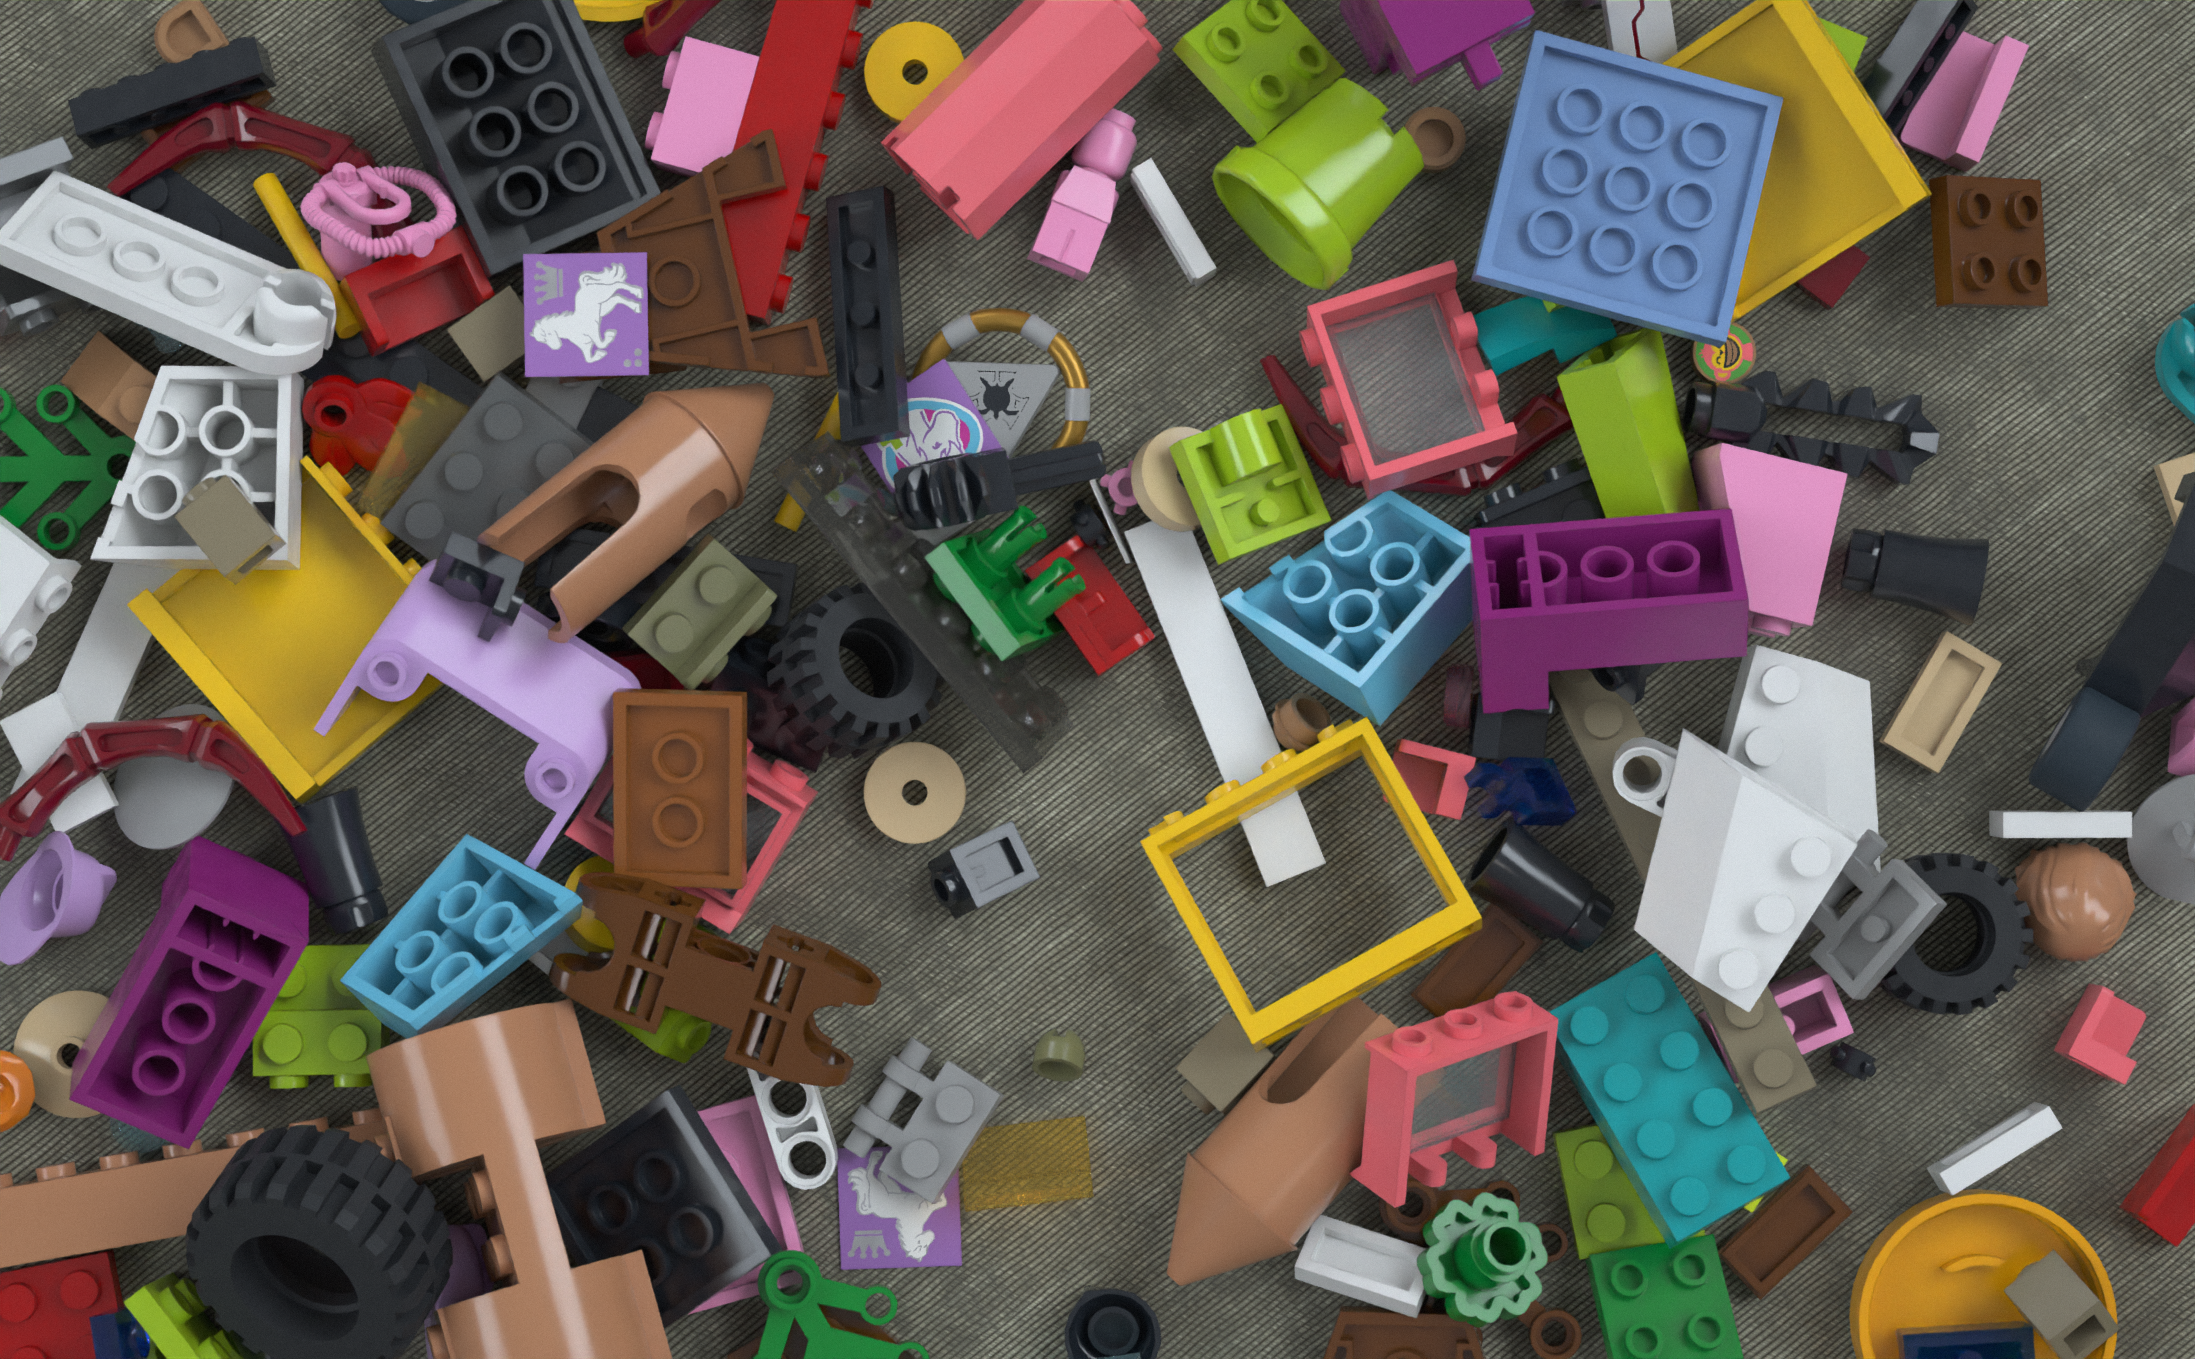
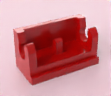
M1076 535L1027 568L1025 573L1030 581H1032L1050 567L1054 560L1058 557H1063L1075 567V570L1061 580L1057 586L1067 578L1072 579L1078 574L1081 575L1085 582V590L1080 594H1076L1053 614L1099 678L1156 637L1093 547L1088 546L1080 536Z

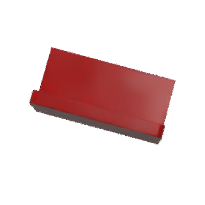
M2195 1104L2186 1113L2119 1206V1208L2175 1247L2179 1246L2195 1223Z

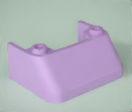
M434 559L425 564L412 579L358 657L313 730L325 737L352 704L361 688L378 699L394 702L411 696L420 686L427 673L437 678L538 743L537 748L525 767V783L529 792L536 800L556 813L524 862V864L535 870L613 751V692L618 688L641 689V686L631 671L577 636H574L567 643H557L548 639V630L557 623L524 602L512 626L500 623L490 642L477 637L489 607L477 601L466 602L459 600L447 593L444 587L430 582L429 578L437 559Z

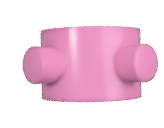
M1133 460L1129 461L1127 468L1116 471L1112 476L1105 474L1100 480V486L1108 488L1109 496L1115 503L1113 512L1119 515H1125L1127 508L1138 505L1131 484Z

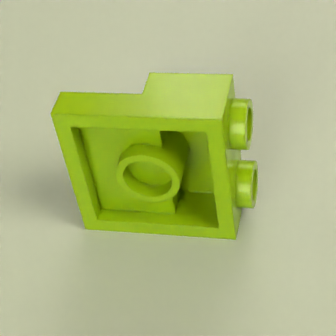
M371 944L307 945L253 1037V1076H269V1085L273 1089L309 1087L308 1075H334V1087L373 1086L366 1056L390 1045V1028L385 1026L340 981Z

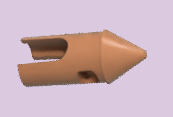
M766 383L650 392L645 396L643 404L477 537L476 542L525 562V568L578 527L586 523L603 522L618 529L550 589V598L555 604L561 620L548 630V639L557 643H567L685 546L686 541L704 526L720 517L728 509H737L742 505L775 397L774 392Z
M1357 997L1304 1026L1193 1154L1187 1153L1167 1268V1275L1178 1285L1191 1284L1297 1250L1298 1248L1295 1244L1352 1180L1353 1177L1349 1173L1361 1166L1371 1055V1052L1365 1049V1042L1393 1033L1398 1029L1383 1014L1377 1015ZM1443 1068L1417 1076L1414 1107L1445 1072Z

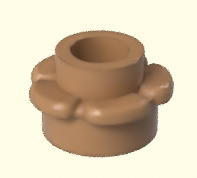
M1297 693L1290 699L1278 701L1275 705L1276 711L1272 716L1274 722L1273 731L1276 738L1287 749H1294L1295 751L1303 752L1320 743L1317 735L1332 725L1331 718L1324 706L1314 697L1305 693Z

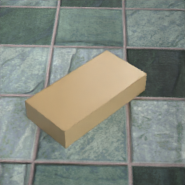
M1942 632L1879 742L1933 774L1939 773L2002 663L1950 632Z

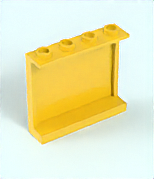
M1756 0L1662 63L1666 66L1783 97L1731 323L1745 316L1932 195L1808 0Z
M307 455L300 460L303 466L300 570H253L235 585L226 579L218 569H181L153 593L146 588L127 604L230 725L255 750L289 793L302 805L445 685L427 673L420 686L411 696L394 702L378 699L361 688L352 704L325 737L313 730L358 657L412 579L421 570V567L412 557L402 565L386 547L395 538L386 527L380 524L379 518L371 510H368L360 517L345 499L353 491L345 479L330 462H327L319 469Z

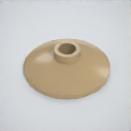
M85 990L59 993L35 1006L20 1025L14 1043L13 1054L23 1059L32 1072L36 1094L34 1102L46 1111L68 1118H86L101 1114L98 1111L69 1100L72 1067L64 1063L62 1051L69 1043L75 1044L81 1049L109 997Z

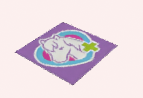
M945 358L907 383L910 437L861 446L892 495L895 492L893 476L901 468L936 458L962 453H977L1002 447Z

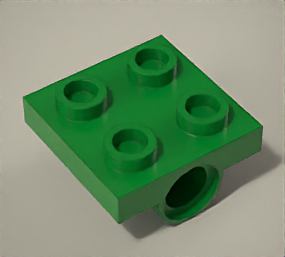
M1714 1234L1689 1238L1669 1249L1666 1242L1588 1256L1585 1262L1608 1359H1744Z

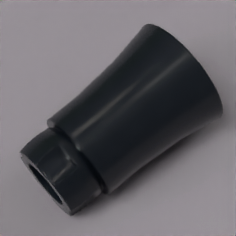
M1853 528L1845 554L1841 587L1852 591L1870 592V598L1899 603L1936 613L1971 627L1982 594L1988 561L1989 539L1943 538L1914 535L1883 529L1881 534L1871 530Z
M357 785L306 802L303 805L295 806L294 809L308 829L307 832L293 838L271 816L294 855L307 883L315 908H323V917L332 936L355 930L389 916L385 900L380 889H378L383 886L372 855L363 822Z
M1514 817L1509 818L1494 833L1477 857L1464 882V887L1468 894L1500 907L1530 924L1552 940L1559 938L1563 943L1579 953L1590 948L1598 939L1615 909V903L1608 896L1593 888L1592 881L1568 866L1542 845Z

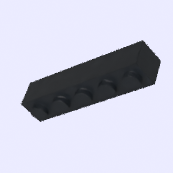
M1916 0V4L1905 21L1897 27L1894 38L1884 54L1876 60L1873 71L1863 87L1895 136L1977 11L1978 6L1973 0Z
M254 36L250 38L240 37L232 40L229 45L213 51H198L191 58L181 62L163 63L149 73L140 76L130 75L123 77L114 85L102 89L91 88L85 90L79 97L68 100L77 137L91 149L188 117L215 102L226 104L277 85L268 50Z

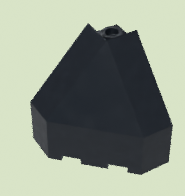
M2195 472L2183 475L2174 499L2184 504L2158 564L2100 656L2079 660L2074 671L2086 677L2081 690L2085 687H2090L2137 712L2140 718L2195 694Z

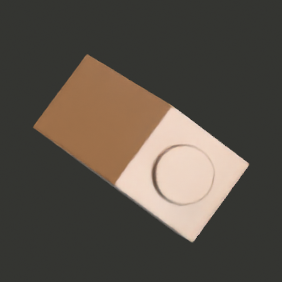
M97 331L60 382L97 414L134 440L158 373L101 331Z

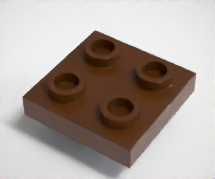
M1945 175L1929 179V189L1932 193L1930 196L1936 307L2035 309L2048 306L2041 180Z

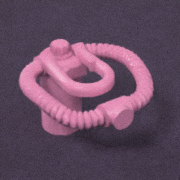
M346 162L335 164L332 172L327 173L320 179L319 183L314 184L313 190L306 194L300 206L302 216L307 223L314 227V229L319 230L321 235V255L338 281H342L345 275L372 264L373 255L375 259H379L381 256L386 258L388 255L393 257L395 254L405 256L412 253L420 258L429 255L434 247L435 240L445 236L453 228V225L456 223L455 218L457 217L454 202L447 189L444 188L443 184L436 177H432L431 174L414 168H402L401 166H389L387 169L385 166L372 168L367 165L356 169L355 166ZM400 184L419 189L426 193V196L434 203L437 215L430 222L422 221L397 230L391 237L387 236L385 239L382 237L379 240L378 238L372 239L371 224L387 225L396 223L408 217L411 212L410 196L396 185ZM377 193L380 194V198H387L396 204L392 208L371 209V205L377 204Z

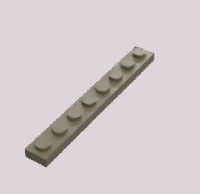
M1588 669L1548 672L1549 691L1645 886L1662 817L1622 797L1614 786L1613 760L1616 751L1623 743L1632 738L1646 737L1630 703L1616 692L1603 688ZM1640 755L1633 757L1626 763L1623 773L1633 784L1640 786L1649 785L1658 778L1661 767L1652 757ZM1687 974L1755 1116L1816 1089L1817 1084L1768 984L1751 1011L1747 1012Z

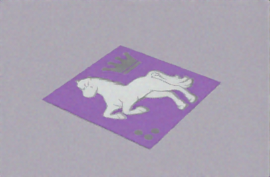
M647 252L523 254L525 377L649 375Z
M891 1146L871 1147L865 1158L857 1156L847 1148H837L841 1270L962 1266L959 1168L938 1202L931 1204L879 1170L892 1149Z

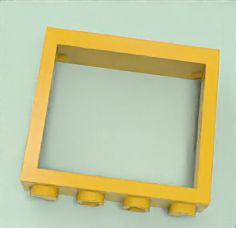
M1367 717L1354 724L1349 719L1336 727L1333 724L1328 726L1317 735L1320 743L1298 755L1294 749H1288L1273 756L1260 767L1263 772L1260 776L1243 785H1240L1238 780L1222 784L1204 797L1207 805L1185 817L1182 811H1176L1164 816L1165 821L1148 830L1151 836L1140 841L1148 859L1256 1053L1482 929V917ZM1362 755L1448 907L1256 1012L1172 859Z

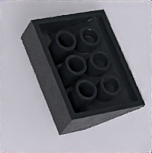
M470 0L382 36L371 50L427 174L436 177L443 184L454 202L457 217L455 218L456 223L453 225V229L462 225L488 281L522 267L523 254L554 253L597 233L661 193L573 0Z

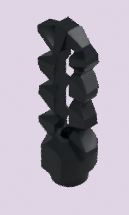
M1761 371L1738 384L1712 380L1708 383L1693 381L1688 389L1683 411L1684 431L1697 433L1701 438L1725 441L1729 445L1769 454L1775 446L1784 458L1818 466L1822 457L1825 456L1835 471L1847 473V477L1853 479L1859 478L1867 464H1869L1883 477L1898 485L1910 484L1914 468L1937 454L1939 432L1922 414V395H1907L1877 408L1872 387H1857L1845 391L1836 401L1832 402L1829 384L1812 378L1783 396L1777 374L1772 371ZM1765 405L1902 426V445L1898 451L1761 431L1766 423L1767 408Z

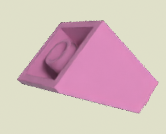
M1725 443L1694 452L1692 469L1698 500L1702 503L1703 511L1732 508L1749 598L1748 633L1775 638V634L1790 636L1791 628L1812 626L1847 473Z

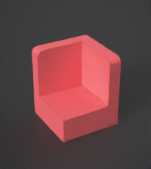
M1398 739L1392 761L1420 810L1453 820H1461L1476 757L1406 739ZM1383 794L1384 801L1388 803L1387 799Z
M2089 983L2053 1051L2109 1081L2125 1085L2137 1063L2126 1055L2146 1019V1014L2142 1010L2114 996V991L2102 985Z

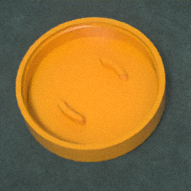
M1961 1190L1955 1195L1943 1193L1928 1198L1900 1214L1885 1227L1865 1254L1853 1284L1850 1300L1851 1339L1857 1359H2059L2023 1318L2004 1292V1289L2016 1280L2018 1274L2026 1266L2040 1261L2052 1250L2058 1253L2098 1297L2117 1324L2113 1289L2100 1258L2088 1241L2070 1223L2053 1211L2016 1195L1995 1190ZM2117 1332L2084 1359H2113Z

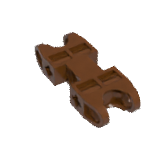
M592 872L580 877L575 893L583 900V906L596 912L594 918L606 925L612 933L615 944L612 951L603 953L590 951L588 957L574 953H559L554 956L549 971V978L561 992L598 1014L656 1034L668 1015L670 1007L729 1028L733 1032L723 1059L780 1080L822 1087L843 1085L849 1080L854 1066L853 1059L844 1051L831 1045L833 1039L824 1035L817 1027L813 1013L817 1009L827 1006L842 1008L844 1002L859 1006L873 1005L877 1001L881 989V981L870 968L832 945L774 924L766 936L760 952L696 929L706 900L647 878L608 872ZM671 901L676 902L675 907L670 905ZM665 918H667L660 941L658 942ZM793 945L799 947L798 951L792 950ZM789 962L791 964L784 985L780 987L786 965ZM647 972H649L642 995H640ZM775 999H778L777 1004H774ZM632 1006L637 1007L636 1013L630 1011ZM769 1016H772V1020L769 1025L765 1040H762L761 1038L766 1027ZM754 1051L760 1052L758 1058L753 1056Z

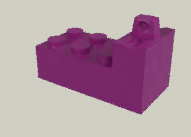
M1341 0L1338 8L1374 75L1389 67L1393 75L1404 72L1411 86H1414L1442 70L1461 62L1477 91L1500 80L1503 74V70L1490 45L1528 26L1531 22L1530 18L1535 14L1529 0Z
M1732 508L1469 529L1472 623L1483 714L1506 712L1512 709H1549L1548 672L1747 656L1749 598Z
M196 836L185 843L175 864L162 884L161 907L73 1062L69 1100L189 1149L309 942V897L307 884L261 864L254 858L236 850L232 851L201 836Z

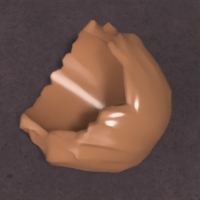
M2079 842L2075 845L2057 843L2056 846H2046L2045 850L2032 849L2030 855L2015 868L2016 885L2019 888L2015 895L2019 901L2027 902L2031 915L2024 916L2025 928H2033V941L2035 945L2046 954L2058 960L2066 959L2070 962H2087L2089 959H2096L2101 953H2107L2120 938L2135 909L2133 901L2137 893L2133 892L2131 880L2124 870L2122 862L2110 858L2107 853L2100 852L2097 847L2090 846L2088 843Z

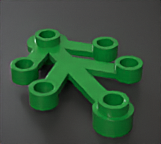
M50 385L45 387L37 397L36 407L38 413L48 422L64 425L91 454L65 456L16 408V401L9 391L0 388V396L4 400V409L0 414V429L28 455L0 457V483L27 482L0 510V515L20 530L66 482L91 481L64 513L52 512L45 515L37 527L38 539L43 546L59 552L68 551L78 543L81 530L112 500L119 480H123L117 479L114 476L112 465L120 456L131 458L136 442L129 436L111 438L80 407L78 397L70 389L61 385ZM63 393L68 400L67 410L60 416H53L48 408L49 401L55 394ZM63 520L68 525L69 534L65 541L55 544L50 538L49 530L54 522Z
M797 1250L780 1251L762 1265L758 1274V1291L761 1299L769 1307V1312L758 1352L749 1359H781L794 1317L808 1339L803 1359H898L901 1352L907 1349H915L921 1354L922 1359H929L924 1346L915 1340H904L895 1344L830 1327L818 1304L860 1312L863 1319L868 1323L884 1325L894 1318L898 1308L897 1299L888 1287L874 1284L862 1288L823 1278L816 1262L807 1254ZM794 1270L801 1275L802 1284L795 1293L787 1294L778 1288V1278L784 1271ZM882 1293L889 1298L890 1306L885 1314L872 1316L866 1311V1301L872 1294Z

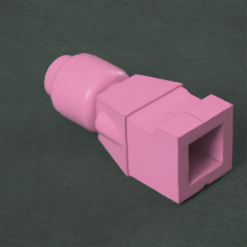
M1112 108L1075 144L1071 155L1074 167L1071 171L1065 170L1059 175L1046 207L1045 216L1027 257L1028 260L1082 282L1089 274L1119 199V193L1115 190L1116 182L1114 181L1124 177L1137 145L1136 136L1132 132L1136 122L1133 117Z

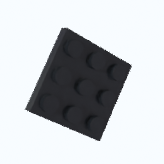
M681 1085L670 1088L545 1176L562 1239L578 1266L642 1250L664 1330L783 1250Z

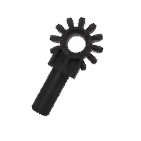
M1095 440L1012 458L1007 457L1004 447L977 453H962L923 461L901 468L893 476L895 487L893 496L896 510L900 512L905 528L913 531L937 529L985 518L986 515L1018 509L1016 496L1102 478L1106 474V463L1102 447Z

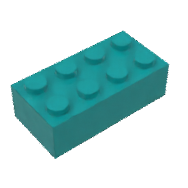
M1657 952L1549 1012L1558 1018L1555 1054L1669 1249L1777 1189L1791 1178Z

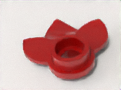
M342 375L324 376L306 390L302 402V414L306 423L313 429L310 436L309 449L315 462L320 467L330 462L341 476L346 475L354 467L355 463H358L366 470L379 474L396 473L408 468V447L398 427L424 409V401L416 393L395 381L385 378H374L356 384L353 380ZM330 405H336L341 407L345 412L331 413L324 410V408Z

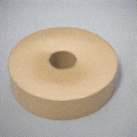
M1173 427L1149 439L1138 450L1131 469L1132 489L1140 508L1159 526L1177 532H1187L1202 527L1186 488L1177 479L1178 469L1169 450V446L1179 440L1202 432L1195 428Z
M905 742L889 748L874 761L864 783V802L872 822L888 837L909 844L926 843L945 835L958 822L966 803V783L959 765L944 750L924 742ZM913 780L921 781L927 788V797L919 805L909 804L903 796L905 785Z

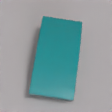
M1530 296L1506 302L1473 316L1478 330L1477 344L1495 376L1549 350H1552L1559 364L1617 337L1616 330L1608 317L1568 306L1548 312L1542 299Z

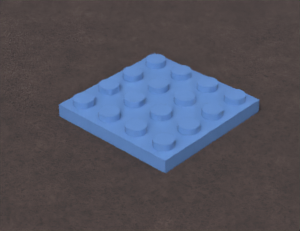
M1535 30L1530 37L1471 281L1720 348L1727 341L1783 97Z

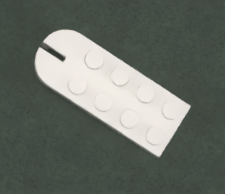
M56 170L51 173L0 230V265L243 369L267 375L297 373L316 364L322 358L323 348L328 350L333 341L337 317L335 300L331 289L322 278L301 269L281 267Z

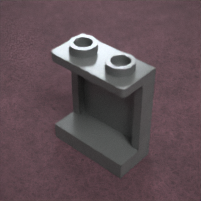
M63 136L0 158V230L53 171L56 170L70 176L68 170L74 158ZM0 265V334L2 337L19 330L22 331L25 337L39 334L55 326L60 321L58 315L79 307L83 314L103 309Z

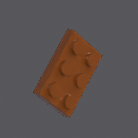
M618 688L613 692L614 873L647 878L669 887L743 889L747 884V692Z

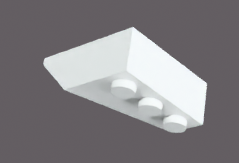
M161 366L134 438L136 444L123 480H119L111 501L113 507L102 537L97 539L90 559L166 569H217L174 516L185 508L182 499L193 487L210 477H213L217 482L226 474L240 486L287 543L255 570H300L302 464L300 460H302L303 452L302 402L304 397V379L298 373L267 375L252 372L239 366Z
M1759 645L1747 647V656L1742 657L1718 750L1851 830L1856 842L1867 829L1879 835L1870 681L1814 660ZM1880 856L1874 862L1879 873L1881 872Z
M1683 728L1634 930L1693 979L1747 1012H1750L1856 849L1857 842L1851 830Z

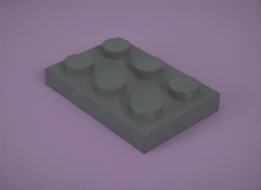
M499 370L384 514L380 524L428 560L438 559L452 531L477 541V537L594 444V442Z

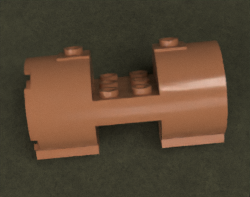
M571 998L554 1003H541L514 1008L466 1020L399 1041L366 1056L383 1118L384 1134L374 1136V1143L383 1148L380 1153L391 1161L395 1162L397 1159H400L412 1170L411 1178L415 1182L439 1178L471 1169L472 1177L468 1178V1182L464 1183V1190L473 1220L484 1217L490 1240L485 1241V1244L481 1245L484 1264L490 1282L502 1280L504 1287L503 1289L461 1301L433 1312L436 1325L426 1327L433 1359H672L642 1250L575 1268H570L538 1149L600 1129L606 1124Z

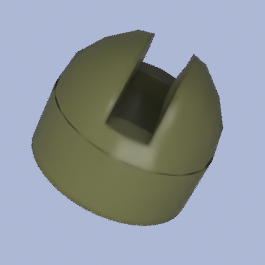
M1056 1028L1050 1029L1041 1035L1034 1051L1033 1071L1044 1078L1054 1081H1074L1079 1079L1083 1074L1085 1062V1046L1081 1038L1069 1029L1065 1037L1058 1036Z

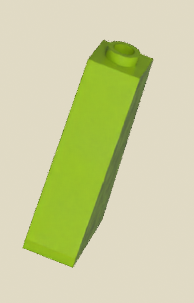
M1642 328L1619 334L1617 337L1585 352L1557 376L1606 518L1700 511L1660 331Z

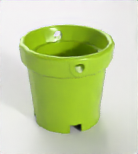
M1339 78L1336 82L1333 81L1326 89H1323L1316 97L1253 147H1239L1236 145L1215 166L1212 173V180L1217 195L1230 216L1248 238L1271 261L1291 277L1310 288L1329 290L1349 271L1348 266L1353 259L1351 250L1400 192L1424 168L1422 154L1406 128L1403 126L1394 135L1390 127L1382 119L1389 109L1362 86L1346 78Z

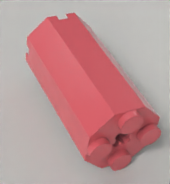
M1025 0L881 141V144L907 175L913 170L911 174L921 185V191L963 232L970 233L974 239L979 240L1160 61L1157 54L1163 50V47L1144 27L1148 20L1130 0Z

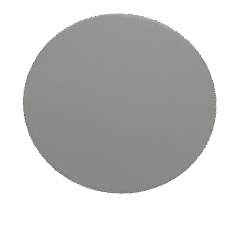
M199 704L174 707L156 717L205 714L213 721L221 720L229 723L216 710ZM170 757L130 760L119 765L113 793L119 806L114 808L115 816L123 833L137 845L151 850L175 848L194 839L215 820L226 804L235 780L222 772L206 770L197 761L187 763Z
M2191 774L2162 785L2140 804L2132 818V838H2127V849L2135 873L2148 888L2164 898L2194 905L2195 774Z

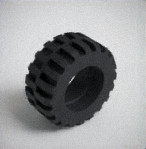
M316 1125L291 1126L289 1130L286 1127L272 1129L261 1133L258 1138L248 1140L238 1148L192 1213V1220L187 1226L185 1237L186 1251H188L186 1258L190 1277L198 1279L196 1283L197 1294L205 1306L212 1305L216 1310L215 1320L227 1332L233 1329L244 1338L242 1344L256 1354L261 1350L273 1356L274 1359H394L401 1356L414 1339L446 1287L450 1278L449 1269L453 1264V1248L451 1239H448L450 1233L443 1211H435L433 1208L436 1204L434 1195L425 1183L418 1185L411 1178L412 1170L400 1159H397L395 1162L391 1161L380 1153L383 1149L382 1147L367 1139L362 1143L350 1139V1132L336 1128L327 1129L325 1132H318ZM309 1245H311V1246L315 1247L316 1249L320 1250L321 1252H323L324 1254H326L329 1258H327L326 1256L320 1254L319 1252H317L316 1250H314V1249H313L312 1247H310Z

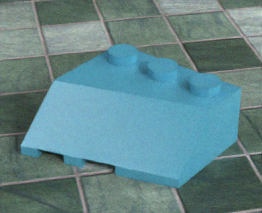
M1389 490L1325 530L1324 540L1295 560L1290 555H1287L1270 566L1269 569L1272 575L1246 592H1243L1238 587L1220 599L1223 605L1285 666L1380 727L1472 621L1470 539L1467 535Z
M466 834L340 981L385 1026L406 1039L436 1030L444 1026L579 920L583 900L575 892Z

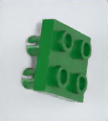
M1022 505L1015 509L1014 513L994 530L988 528L945 541L925 557L935 571L933 579L938 589L950 601L959 603L973 622L971 629L976 640L986 651L994 655L997 654L1001 661L1044 646L1064 631V627L1053 613L1086 588L1080 574L1072 579L1067 578L1057 586L1061 580L1075 570V567L1063 557H1058L1054 560L1050 567L1031 582L1027 579L1015 561L1038 542L1041 543L1046 539L1047 532L1042 523H1038L1034 527L1029 526L1022 531L1037 518L1029 508Z

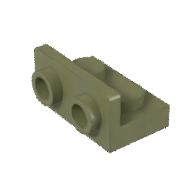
M708 533L622 629L670 671L688 690H694L700 682L706 684L712 681L723 670L729 658L727 653L743 635L750 636L764 625L772 611L770 605L775 601L777 595Z

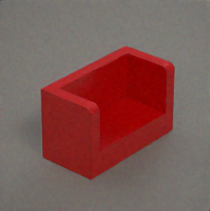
M462 225L451 229L440 239H436L432 251L425 257L420 258L412 253L405 256L395 254L393 257L389 256L345 275L339 285L343 296L359 322V332L371 357L465 317L495 296Z

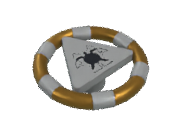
M988 308L968 312L943 326L922 351L915 365L911 381L946 358L953 349L955 350L982 335V333L1002 331L1019 334L1045 352H1048L1057 365L946 362L1000 445L1005 448L1009 458H1011L1061 373L1066 385L1065 423L1058 439L1050 449L1082 443L1088 422L1090 421L1091 388L1089 387L1085 368L1076 350L1061 331L1035 314L1010 308Z

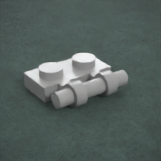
M1867 829L1857 841L1856 849L1797 938L1805 942L1817 928L1824 933L1825 937L1809 955L1852 999L1864 1000L1947 905L1903 860L1891 859L1879 873L1874 862L1887 848L1888 844L1880 835L1870 829ZM1856 885L1863 893L1842 916L1839 913L1837 904Z
M911 1037L899 1057L892 1055L882 1070L887 1076L868 1106L861 1104L851 1119L856 1125L843 1146L857 1156L865 1158L877 1138L884 1141L892 1149L879 1170L931 1204H936L1004 1095L948 1060L936 1079H931L922 1073L920 1069L932 1052V1049ZM909 1089L923 1099L903 1129L889 1120V1118Z

